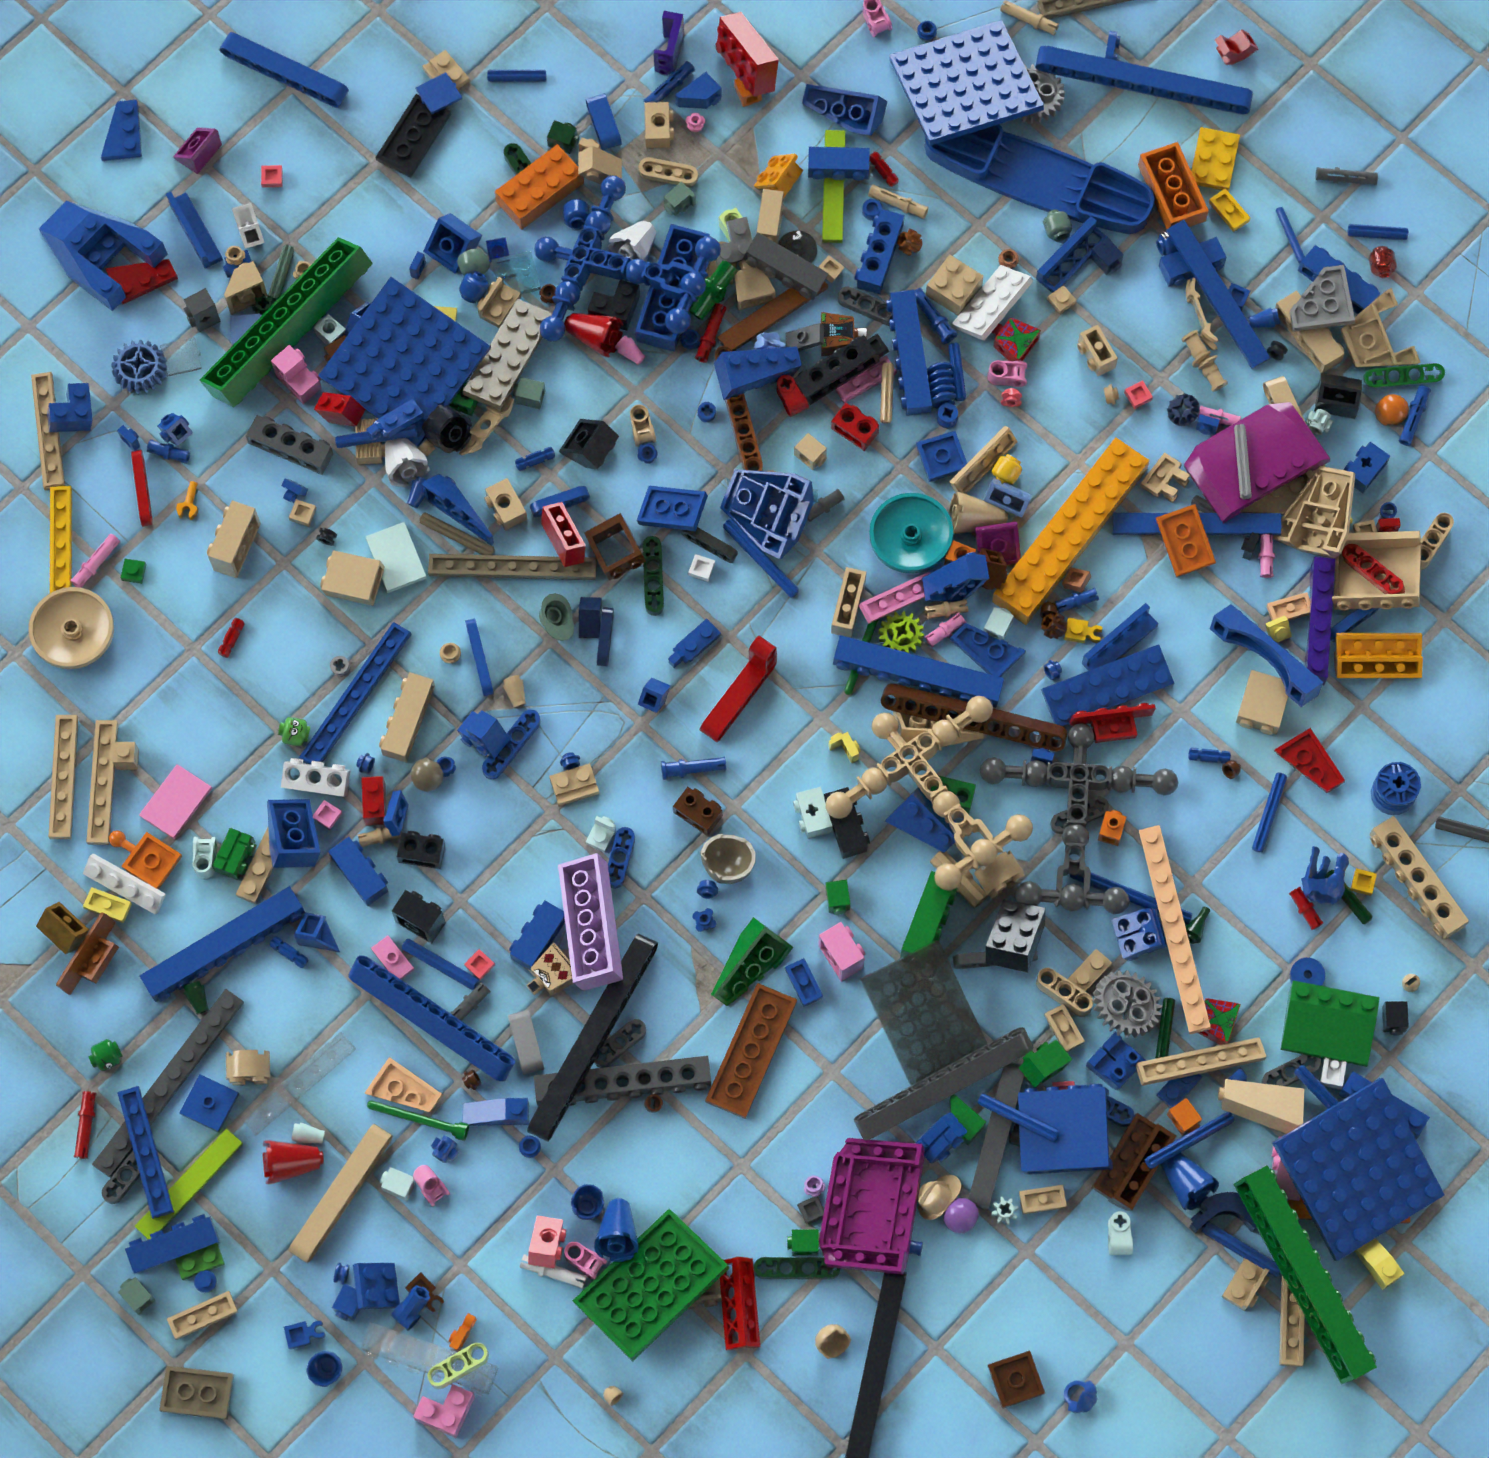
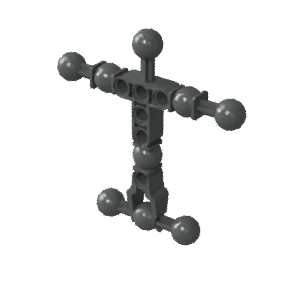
M1084 723L1075 724L1068 732V741L1074 748L1073 763L1056 762L1050 764L1048 762L1046 765L1042 761L1034 760L1026 764V760H1024L1023 766L1005 765L1001 759L995 757L985 760L980 767V775L987 783L998 784L1004 778L1022 779V786H1025L1026 782L1033 787H1039L1046 783L1047 787L1051 785L1056 788H1068L1067 825L1062 833V840L1066 845L1064 864L1059 866L1057 870L1056 890L1041 889L1037 883L1032 881L1023 882L1015 892L1017 902L1037 906L1040 902L1054 903L1056 908L1061 905L1068 911H1077L1083 906L1088 910L1090 905L1104 906L1112 914L1124 912L1130 902L1129 896L1124 889L1113 887L1105 893L1089 892L1091 871L1089 867L1085 866L1084 852L1085 846L1089 841V832L1086 829L1088 790L1100 791L1108 788L1107 790L1110 791L1112 788L1114 791L1123 793L1132 789V793H1134L1135 786L1151 787L1158 794L1165 796L1172 794L1177 789V775L1172 770L1166 768L1158 770L1154 775L1136 774V767H1133L1132 771L1126 766H1117L1112 769V766L1107 768L1103 765L1086 764L1087 748L1093 744L1095 736L1091 727ZM1055 772H1059L1063 776L1060 778H1056L1052 774ZM1079 773L1082 774L1084 778L1076 779L1074 775ZM1103 775L1106 779L1100 781L1095 776ZM1078 793L1081 794L1083 798L1075 799L1073 795ZM1077 813L1080 814L1082 818L1074 819L1072 818V815ZM1071 854H1077L1080 858L1078 860H1072L1069 856ZM1079 874L1080 877L1084 878L1083 889L1075 884L1066 885L1062 888L1063 876Z

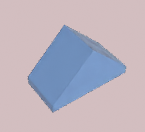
M261 314L231 316L232 345L262 316Z

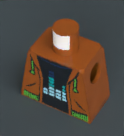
M821 312V324L824 325V344L821 345V356L832 355L835 350L850 344L856 337H861L862 335L866 337V328H854V317Z

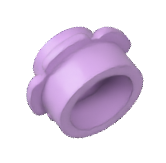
M810 1176L804 1183V1192L812 1197H818L821 1195V1192L825 1191V1183L818 1176Z

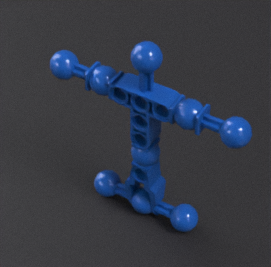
M610 175L602 181L600 189L603 198L599 207H591L592 212L586 217V225L583 226V230L580 232L573 249L559 246V243L552 237H542L535 243V256L539 260L551 262L559 258L568 261L564 269V276L561 277L563 282L558 284L555 289V296L552 297L556 305L553 314L543 319L540 324V334L549 342H556L564 336V316L567 310H575L574 304L580 299V291L583 290V286L586 284L590 273L617 280L630 281L633 284L644 283L646 286L651 285L653 288L663 291L667 298L680 300L677 308L670 310L666 314L665 324L667 329L674 334H681L687 331L691 323L690 314L688 313L691 304L698 301L697 297L701 296L706 288L704 278L708 276L705 272L709 262L717 260L721 252L720 243L715 238L703 237L699 239L695 246V253L698 259L692 269L691 266L675 261L670 262L669 265L651 264L642 259L631 260L630 257L624 258L621 254L601 250L602 240L604 241L605 239L603 235L608 232L611 221L614 219L610 212L614 201L624 196L626 191L625 182L616 175ZM677 276H683L680 288L670 286V283Z

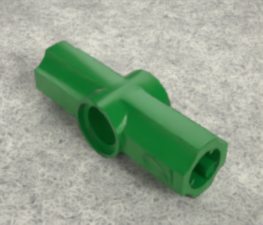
M723 260L712 276L705 279V291L701 296L697 297V302H692L689 312L699 320H703L713 305L719 303L724 298L726 287L738 270L729 262Z

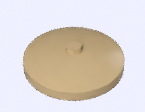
M79 587L62 588L45 596L34 608L29 620V638L36 653L48 664L62 669L82 668L98 660L107 651L114 634V620L109 607L96 593Z

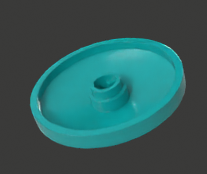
M920 493L899 494L882 503L874 513L869 530L870 543L877 558L887 567L909 574L925 572L937 566L946 557L953 541L952 520L947 510L932 497Z

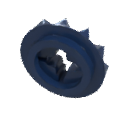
M1184 393L1183 395H1176L1172 401H1169L1170 404L1167 408L1168 417L1174 424L1179 426L1189 425L1198 417L1200 405L1193 395ZM1183 403H1184V405L1186 406V408H1189V409L1184 410L1183 413H1182V415H1181V412H1180L1179 410H1176V409L1182 408V405H1183Z

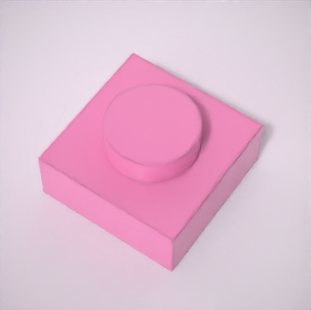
M323 800L313 814V819L331 830L342 815V811L326 800Z

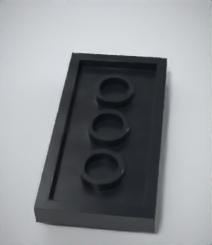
M415 94L376 155V161L411 178L451 116V110L444 108L431 114L427 106L422 103L421 97Z

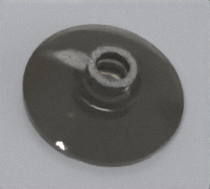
M804 231L788 232L778 242L782 247L810 263L816 258L817 243L810 234ZM797 244H798V245H800L801 247H800V248H795L794 245H797Z

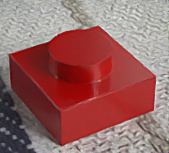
M1400 518L1379 519L1376 524L1377 532H1398L1401 526Z

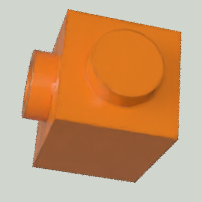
M1116 810L1106 811L1098 841L1118 846L1127 816H1123L1121 812Z

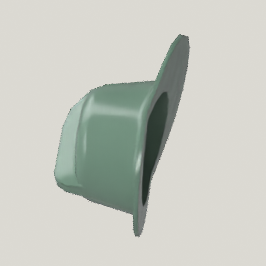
M553 593L547 595L543 599L539 611L540 622L545 627L547 633L554 639L560 641L568 640L574 633L570 603L560 594Z

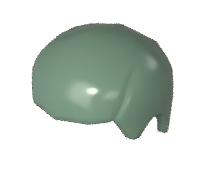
M481 249L465 251L457 260L460 271L464 276L467 273H474V271L485 274L490 268L489 258Z

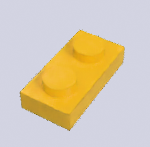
M1226 188L1209 199V204L1233 232L1250 222L1249 215Z

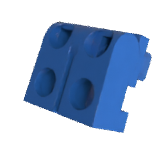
M1141 909L1111 919L1116 937L1120 939L1117 941L1123 959L1132 961L1137 959L1138 956L1167 947L1156 909Z
M1116 1031L1086 1064L1087 1068L1114 1090L1120 1089L1137 1071L1135 1067L1137 1062L1146 1061L1130 1045H1127L1121 1039L1122 1037L1117 1035Z

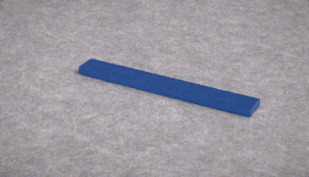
M1185 220L1168 228L1166 233L1251 369L1269 360V354Z
M1113 513V535H1161L1155 518L1168 513ZM1199 513L1206 535H1251L1252 532L1258 535H1281V513H1240L1222 523L1217 513Z
M395 622L391 624L303 750L299 759H303V762L306 764H311L312 761L323 762L410 638V631Z

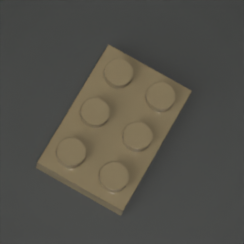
M166 1366L159 1411L227 1420L234 1374Z

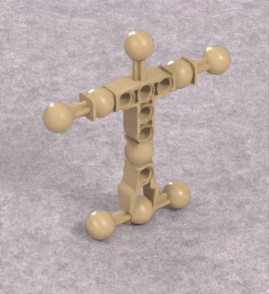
M984 696L971 698L967 703L965 712L954 719L947 715V720L937 721L933 725L932 730L928 729L927 732L919 734L907 743L897 732L898 721L892 714L883 712L876 715L872 722L873 733L880 739H887L896 751L884 758L881 764L878 763L877 768L867 769L861 778L859 776L856 777L858 785L848 792L832 793L827 798L825 804L826 811L830 816L837 819L845 818L850 814L854 802L865 795L871 800V794L877 795L882 793L887 784L890 786L891 782H896L909 774L927 799L931 801L935 813L945 818L946 823L950 824L954 832L956 847L965 857L955 865L945 863L936 870L934 878L937 886L948 891L959 886L962 875L972 868L978 870L979 865L988 866L992 864L997 857V852L1003 853L1002 847L1012 840L1019 842L1027 840L1033 831L1031 820L1025 815L1016 814L1007 821L1006 830L993 838V835L982 820H974L961 807L958 797L951 791H948L946 786H943L940 777L927 762L937 753V750H942L941 746L947 747L952 745L956 741L957 736L961 738L962 728L973 721L982 723L991 717L993 706L990 700ZM925 743H931L929 747H922ZM907 755H914L912 759H905ZM890 767H896L892 772L887 771ZM921 770L926 771L924 775H917ZM933 786L939 787L936 791L929 790ZM957 818H963V819H964V820H963L962 822H960V823H955V822H954V820L957 819ZM972 832H980L985 839L975 841L969 850L963 842L964 837L970 836Z

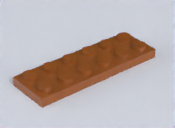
M757 983L706 1097V1103L746 1119L796 1006L797 999Z

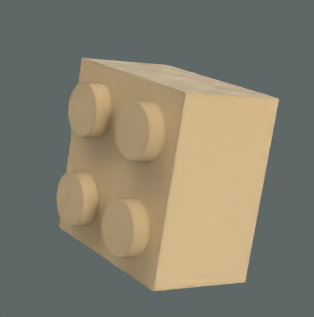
M949 254L928 282L926 296L954 314L959 315L981 289L983 275Z

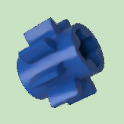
M445 1135L441 1140L436 1137L431 1145L432 1149H434L432 1155L443 1163H446L448 1159L453 1161L459 1153L455 1149L458 1144Z

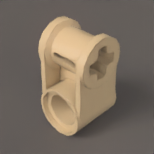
M641 404L633 406L630 410V421L636 447L651 441L656 443L654 428L651 424L647 408ZM637 414H642L645 416L641 420L634 418V416Z

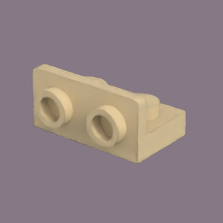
M498 277L496 282L493 281L490 284L486 297L481 298L477 305L479 317L500 328L515 301L521 298V293L503 284V279Z
M1244 1258L1223 1293L1222 1298L1243 1311L1248 1306L1252 1308L1259 1297L1256 1295L1259 1287L1264 1289L1270 1277L1266 1276L1269 1270L1267 1268L1262 1269Z

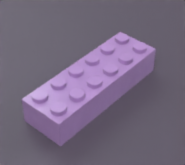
M596 853L559 864L558 870L573 983L581 990L586 991L623 980L608 863Z

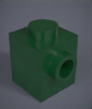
M554 120L547 135L548 147L553 148L558 144L564 152L570 154L573 147L576 148L579 142L577 128L570 123H561Z

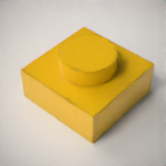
M1356 868L1350 888L1351 891L1371 896L1377 874Z

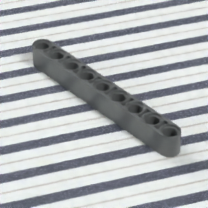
M1021 1027L1012 1030L857 1115L854 1118V1122L862 1139L870 1140L1032 1051L1034 1047L1025 1028Z

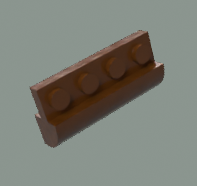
M1136 1113L1109 1157L1112 1160L1113 1169L1101 1170L1091 1188L1109 1199L1108 1201L1117 1207L1132 1211L1158 1168L1156 1166L1153 1169H1149L1145 1164V1159L1173 1143L1176 1135L1161 1125H1156L1139 1113Z

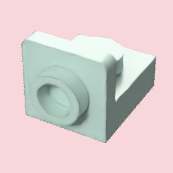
M596 816L595 824L586 840V845L605 853L616 833L614 821L604 816L602 818Z

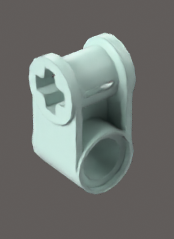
M194 837L192 864L195 873L201 879H209L214 874L212 865L217 854L216 837H212V839ZM208 864L205 870H199L200 865Z
M1115 1212L1108 1220L1109 1255H1132L1133 1240L1130 1217L1125 1212ZM1117 1218H1120V1222H1124L1120 1228L1118 1224H1114Z

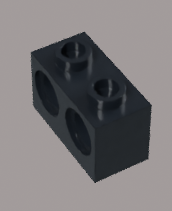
M415 831L401 832L397 860L403 864L441 869L445 850L444 839L435 834L422 836ZM408 844H416V848L412 851L405 849ZM436 847L437 851L434 854H428L427 849Z

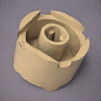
M1011 851L997 855L995 861L985 866L984 870L979 867L974 872L983 889L992 899L1000 896L1003 893L1002 890L1006 887H1009V889L1016 887L1021 883L1020 880L1025 877L1023 869Z
M258 1050L233 1051V1055L226 1052V1080L229 1083H232L234 1086L245 1085V1081L254 1082L255 1085L267 1084V1080L270 1079L269 1051L264 1050V1055L258 1054Z

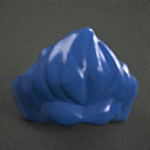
M1073 1381L1066 1386L1064 1399L1069 1405L1068 1411L1081 1413L1092 1409L1097 1402V1390L1092 1381ZM1074 1386H1082L1085 1391H1082L1078 1402L1070 1400L1068 1396L1070 1389Z

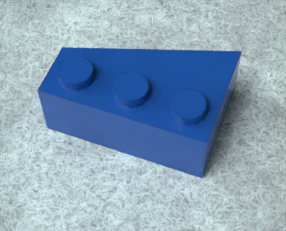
M976 552L967 553L923 577L925 601L955 602L970 597L989 579L986 555H977Z
M919 787L885 820V822L943 853L955 843L954 832L950 824L946 823L945 818L935 813L931 801L927 799Z

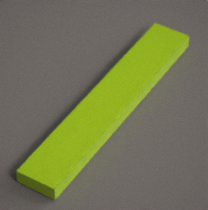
M825 130V147H845V130ZM824 178L822 243L843 242L844 179Z
M226 1128L168 1190L174 1213L152 1219L149 1210L134 1227L147 1239H151L150 1234L163 1230L238 1151L243 1143Z

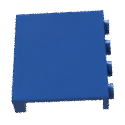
M1090 1084L1089 1088L1071 1085L1068 1086V1089L1059 1090V1087H1047L1046 1091H1037V1088L1024 1089V1092H1019L1018 1106L1020 1112L1059 1131L1057 1139L1051 1141L1019 1125L1021 1172L1028 1175L1113 1169L1112 1160L1109 1158L1106 1095H1109V1090L1103 1087L1102 1084Z

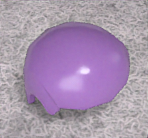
M956 1198L944 1212L943 1220L951 1231L964 1234L975 1226L979 1210L975 1203L969 1199Z

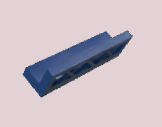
M171 191L166 193L169 205L203 267L206 269L222 261L223 258L187 193L185 192L177 197H174Z
M1090 216L1037 271L1036 280L1052 293L1062 287L1090 259L1092 249L1107 238L1104 233L1096 228L1097 220ZM1092 233L1100 238L1098 243L1088 244V237ZM1086 248V255L1084 257H1075L1074 251L1076 249ZM1064 262L1073 263V268L1070 271H1061V265ZM1050 276H1059V282L1055 287L1047 281Z
M1147 603L1142 605L1083 656L1082 665L1089 671L1116 661L1158 627L1159 623L1149 614L1150 606Z

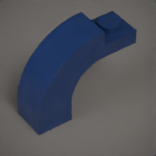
M1223 1192L1204 1200L1199 1206L1204 1213L1201 1211L1197 1212L1191 1218L1192 1223L1189 1226L1196 1234L1214 1217L1232 1215L1240 1219L1251 1232L1256 1229L1255 1223L1237 1192Z

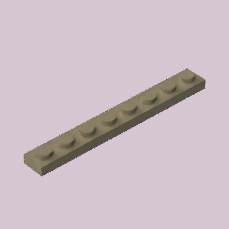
M429 554L428 575L438 577L596 580L597 558L585 557L584 563L564 567L559 557Z

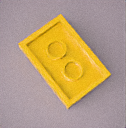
M1200 127L1191 170L1198 186L1218 190L1226 188L1229 191L1240 134Z

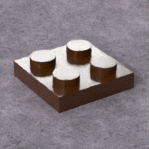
M1031 1351L987 1365L1002 1409L1045 1395Z

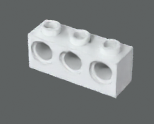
M291 758L290 761L284 762L281 788L344 797L348 794L351 770H346L345 765L333 764L332 767H325L324 762L312 761L311 764H305L303 759ZM292 768H296L300 772L297 780L293 779L290 775ZM313 771H317L321 775L318 783L314 782L311 778ZM334 774H338L342 778V783L339 786L335 785L332 781Z

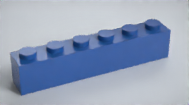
M915 290L891 292L889 300H886L887 312H891L892 319H889L890 332L894 331L895 338L892 339L893 351H897L898 358H895L896 370H900L901 377H898L899 390L903 389L904 397H901L902 409H906V415L931 413L932 401Z

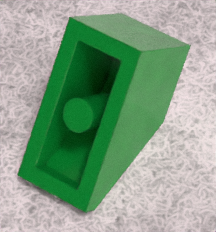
M953 1094L949 1100L950 1113H953L959 1120L958 1122L967 1130V1133L962 1138L964 1140L963 1143L969 1145L984 1129L986 1121Z

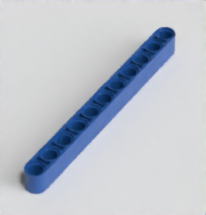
M1041 46L1039 48L1035 66L1037 70L1049 74L1237 114H1248L1250 112L1253 92L1247 88L1051 46Z

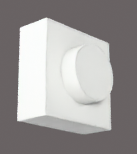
M695 554L688 576L708 582L715 565V560Z

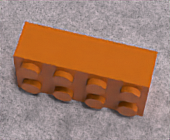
M1175 142L1140 154L1138 167L1145 183L1153 191L1154 203L1166 230L1182 220H1185L1189 227L1205 222L1209 210L1179 143Z
M557 144L495 190L496 202L522 230L584 184V177L578 174V166Z

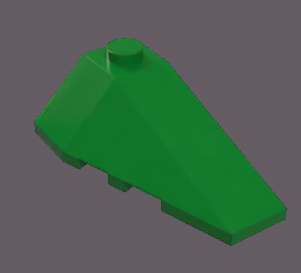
M753 917L740 934L711 995L726 1006L730 1005L744 994L752 983L756 980H762L766 972L772 968L776 969L781 965L793 949V946Z

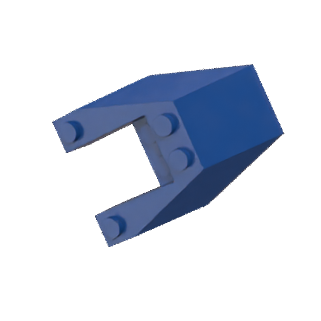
M65 201L39 228L67 276L112 311L126 298V295L121 285L101 270L124 247H127L153 268L168 255L163 242L147 230L124 219L69 201Z

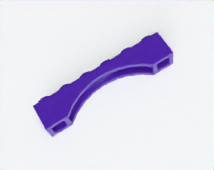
M1314 557L1310 574V616L1304 666L1314 675L1318 676L1323 681L1322 685L1324 686L1328 678L1332 596L1336 559Z

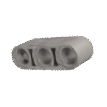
M529 1010L508 1015L523 1075L544 1070Z

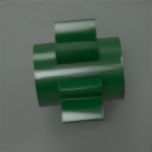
M265 294L259 298L255 297L256 305L251 307L253 311H256L255 314L263 315L274 304V297L268 298Z

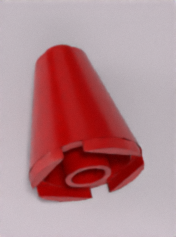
M572 313L566 317L564 322L566 332L605 357H610V352L615 353L617 350L615 346L623 336V332L620 331V325L623 326V322L617 317Z
M271 1140L263 1141V1147L267 1146L266 1152L263 1153L264 1176L269 1177L266 1181L267 1185L318 1170L320 1165L324 1164L323 1151H319L318 1147Z

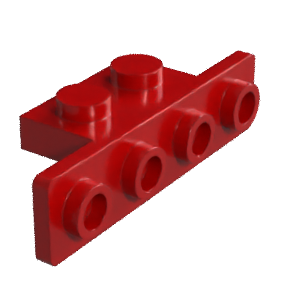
M1141 703L1135 707L1123 705L1111 710L1100 708L1095 712L1078 711L1072 715L1070 726L1079 723L1091 724L1095 743L1132 739L1138 735L1134 718L1152 716L1156 706L1155 704Z

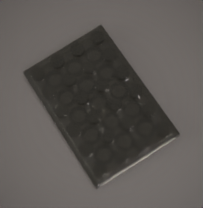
M938 940L860 978L910 1086L987 1045V1041Z

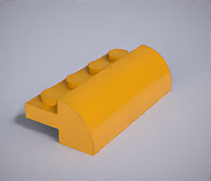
M1336 633L1334 668L1337 678H1422L1421 633Z

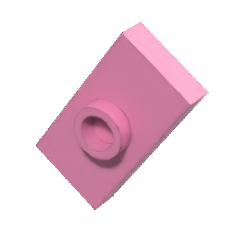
M388 935L371 947V950L384 967L402 980L414 971V967Z

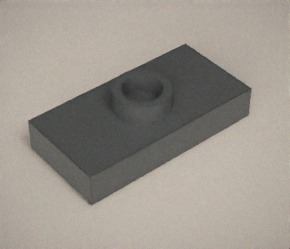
M821 323L786 333V347H797L798 352L824 344V325Z

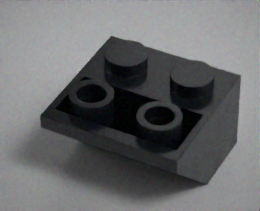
M1321 372L1314 411L1322 409L1331 415L1355 419L1360 404L1362 380Z

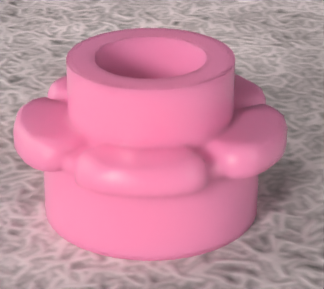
M692 113L691 116H687L685 123L690 131L699 132L704 127L705 118L700 116L699 113Z

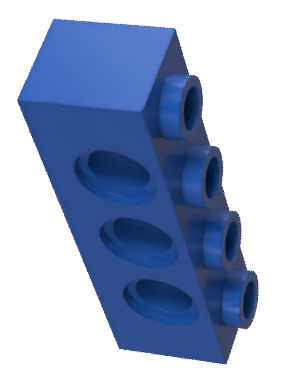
M881 209L879 216L875 215L872 225L875 229L873 233L868 235L866 244L869 246L867 251L864 250L860 262L863 264L861 269L857 268L854 280H857L858 289L881 294L897 246V239L904 226L905 215ZM881 232H888L889 234H888V235H882V234H880V233H881ZM876 249H881V250H883V252H882V253H876L875 250H876ZM876 267L877 270L871 271L868 268Z

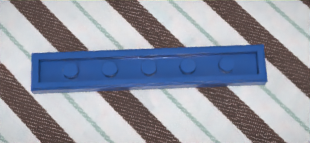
M136 1086L117 1092L152 1219L174 1213L140 1087Z

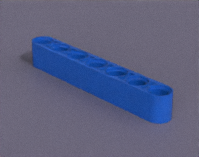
M229 32L219 48V51L224 56L332 107L338 108L349 92V89L343 83L236 33Z

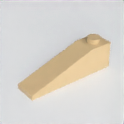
M893 711V716L898 721L897 732L906 743L919 734L927 732L928 729L932 730L933 725L936 723L935 721ZM962 728V737L959 738L957 736L956 741L952 745L982 739L984 734ZM925 743L922 747H929L931 743Z

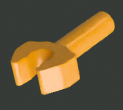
M190 481L185 501L177 503L176 510L179 518H182L183 512L186 509L190 510V520L197 516L198 508L193 504L198 485L197 482Z

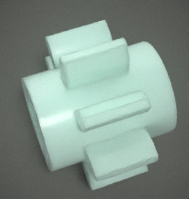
M1317 409L1316 412H1310L1306 424H1309L1308 427L1312 433L1322 435L1323 431L1329 432L1333 421L1330 420L1331 415L1327 411Z
M1001 1197L999 1204L993 1202L992 1206L997 1210L993 1211L991 1216H997V1224L1005 1221L1006 1225H1009L1011 1218L1017 1219V1215L1013 1212L1017 1211L1019 1207L1012 1205V1198L1009 1201H1004V1198ZM1007 1207L1009 1209L1008 1213L1002 1215L1001 1209Z

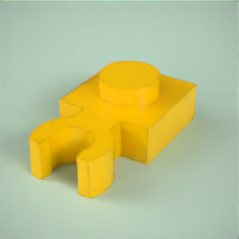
M1068 618L1064 640L1085 643V639L1089 638L1092 642L1099 643L1101 637H1096L1093 633L1102 632L1103 627L1099 625L1088 627L1089 621Z

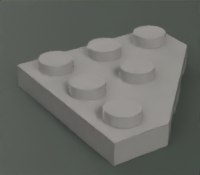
M1344 265L1324 267L1313 283L1302 294L1298 302L1293 305L1289 312L1293 332L1354 324L1355 317Z

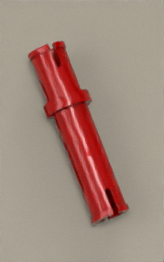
M714 304L705 333L700 337V346L695 356V359H699V362L707 363L711 349L715 347V338L727 310L722 304Z
M83 1091L81 1109L78 1111L79 1124L74 1157L88 1159L92 1120L96 1115L94 1105L97 1093Z

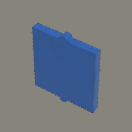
M446 72L415 87L422 99V103L427 106L431 114L462 100V96L456 88V83L452 82Z

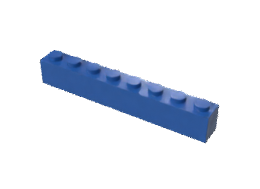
M842 635L839 637L833 665L840 670H856L858 674L863 676H877L882 681L892 680L902 686L909 687L911 685L918 687L922 691L938 692L939 695L957 697L959 700L966 702L975 696H984L990 700L995 708L997 707L1004 682L1002 677Z
M289 886L139 976L155 1002L164 1001L171 996L170 993L177 989H184V986L190 984L189 982L195 978L200 979L206 976L209 970L215 966L217 968L223 966L230 957L243 954L250 945H257L264 941L267 935L281 931L287 923L298 921L302 918V914L305 911Z

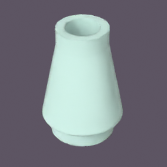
M302 1122L300 1124L294 1123L291 1141H296V1144H322L324 1131Z

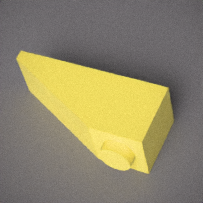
M1376 1238L1354 1251L1382 1290L1405 1274L1391 1254Z

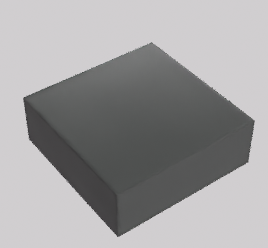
M812 1197L797 1204L806 1225L823 1218L824 1209L818 1197Z

